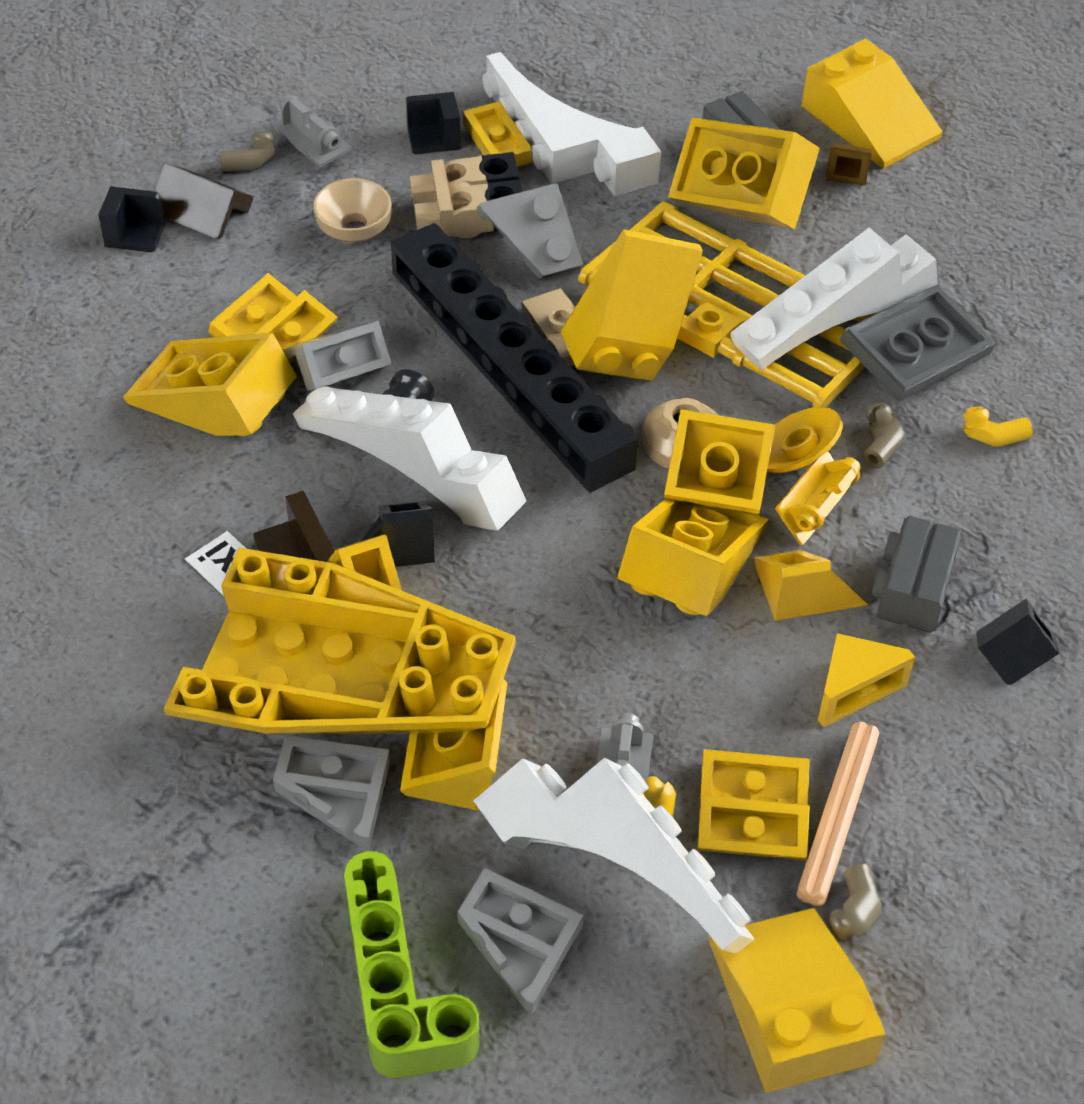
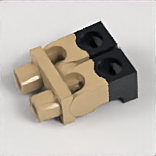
M514 151L455 159L447 162L445 165L443 159L432 160V174L409 176L417 230L436 223L447 236L454 238L456 236L468 239L482 232L499 231L487 217L483 219L478 214L476 207L482 202L522 192Z

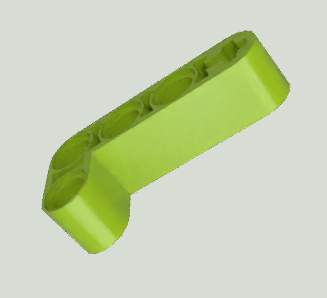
M365 851L356 854L345 867L344 880L369 1055L373 1067L379 1074L388 1078H404L456 1069L468 1065L476 1057L479 1050V1013L475 1004L459 994H447L416 1000L396 874L392 861L386 855L377 851ZM376 886L378 900L368 902L366 887ZM376 932L390 934L387 939L382 941L367 939L368 936ZM383 983H394L399 986L398 989L391 993H379L374 990ZM451 1025L460 1026L466 1030L463 1035L456 1038L446 1037L440 1033L443 1028ZM393 1035H401L408 1039L404 1045L397 1048H389L382 1044V1041Z

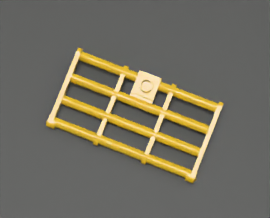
M666 201L659 203L649 214L629 229L630 231L665 237L654 231L662 223H665L721 252L713 260L701 255L697 268L698 274L695 275L688 302L698 308L689 316L684 314L677 339L713 358L720 353L731 359L734 365L740 368L744 366L812 402L813 407H827L865 368L855 356L848 364H845L803 342L786 353L833 377L824 388L775 362L760 370L732 344L730 335L733 330L753 315L703 289L712 281H715L765 307L779 295L727 269L735 260L789 287L806 275L746 246V242L740 239L734 240L679 212L677 207ZM614 243L580 271L578 282L586 286L590 284ZM877 313L857 317L853 320L861 322ZM839 325L817 334L850 351L840 341L844 328Z

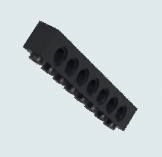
M433 223L391 241L392 274L589 493L635 471L639 440L634 429L629 424L623 423L612 412L608 402L602 395H596L584 382L579 370L573 366L570 367L558 354L555 345L549 339H544L536 331L529 317L523 312L520 313L508 301L503 289L499 286L495 287L484 275L480 265L476 261H471L461 251L454 237L447 236L436 223Z

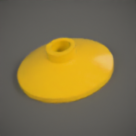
M813 407L795 412L777 422L774 428L767 472L784 473L809 467L815 460L823 456L841 435L843 423L839 414L831 408Z

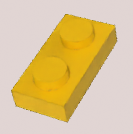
M500 101L463 111V125L483 156L514 151L517 167L532 163L533 149Z

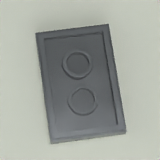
M938 285L844 329L840 341L898 401L991 354L996 345Z

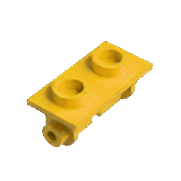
M827 451L809 466L776 506L775 510L800 546L804 545L813 532L823 525L825 517L849 487L859 480L861 467L854 458L847 457L834 461Z

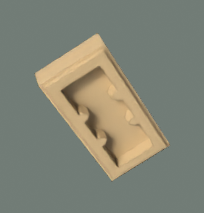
M559 288L522 301V312L529 317L536 331L544 339H549L555 345L558 354L569 366L574 365L560 332L575 309V306L564 291Z

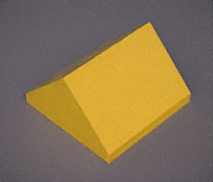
M681 409L664 498L760 514L775 425Z
M504 679L487 728L457 732L409 734L400 788L404 795L480 811L474 800L490 787L496 771L507 682Z

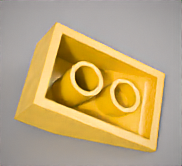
M866 38L807 68L801 106L852 146L872 149L871 160L882 169L891 166L942 137L943 131L895 60Z
M691 118L668 198L761 224L795 229L820 148L794 131Z
M625 229L622 230L560 331L577 370L653 381L674 349L703 252L700 244Z
M273 333L171 341L123 398L129 405L215 436L238 435L245 437L252 435L262 426L263 419L274 405L284 398L285 391L297 375Z
M666 498L632 526L617 579L631 584L632 589L640 594L647 596L657 595L675 603L676 607L685 613L692 615L702 614L707 617L725 598L766 530L769 519L755 513Z
M815 908L745 925L755 940L738 954L722 950L709 935L708 941L765 1093L875 1064L886 1035L863 979Z

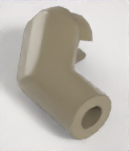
M266 131L255 132L252 135L253 147L247 150L220 151L222 172L251 171L261 167L275 155L277 146L273 145V134Z
M885 403L872 405L866 413L867 420L869 421L868 428L874 441L865 450L863 457L866 463L873 468H881L904 440V432L897 416L891 413L890 406Z
M867 864L850 866L843 873L850 898L843 904L842 909L833 910L829 917L830 926L834 934L840 939L846 940L854 934L858 937L866 934L881 915L880 898L870 866Z

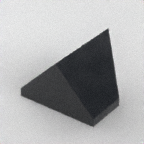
M427 501L380 505L379 517L361 541L386 535L395 567L435 563L433 513Z

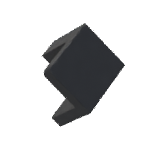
M454 92L408 96L406 98L407 132L413 154L461 150L460 114Z
M110 186L98 214L104 245L109 248L154 252L166 225L161 194L156 191Z
M1024 599L976 632L978 649L1007 685L1014 684L1060 654L1055 635L1027 599Z

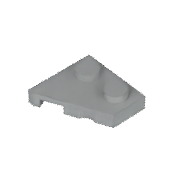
M557 183L482 202L476 207L478 214L483 219L487 217L504 236L502 240L513 252L519 253L524 258L525 265L539 280L579 269L583 265Z
M285 735L273 777L274 790L361 848L370 849L390 765V750Z
M484 868L458 910V923L523 1008L533 1014L583 926L584 915Z

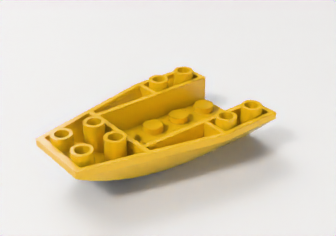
M238 548L221 585L229 612L202 670L189 667L182 668L163 708L165 715L265 734L443 733L487 728L516 644V638L514 635L334 563Z

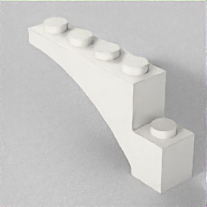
M502 52L486 56L487 73L483 74L482 81L487 96L493 97L496 102H501L533 149L532 159L538 170L542 169L552 184L595 172L598 180L604 182L611 193L617 196L659 183L661 150L644 127L635 129L622 126L574 109L549 96L528 81L512 66Z
M868 228L730 333L732 344L762 370L786 352L833 326L857 317L884 311L938 285L936 259L907 234L893 245H889L871 228Z
M321 387L312 391L307 396L306 402L293 413L300 429L322 433L345 441L395 467L453 510L461 518L464 525L498 531L526 502L507 456L471 450L455 412L449 403Z
M522 758L474 800L504 844L524 850L531 843H545L581 849L601 855L634 871L667 893L699 922L722 950L738 954L755 940L745 927L750 921L745 910L730 894L722 897L710 882L715 876L711 866L695 849L689 853L676 838L681 832V828L662 806H658L656 809L653 808L643 795L648 789L646 782L628 763L621 766L603 758L567 789L560 776L548 764H544L541 767Z

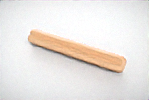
M858 721L851 727L798 886V899L815 907L825 904L877 744L879 730L874 725H867L862 721Z

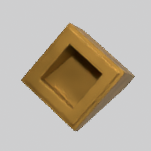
M831 143L825 179L866 185L872 149Z

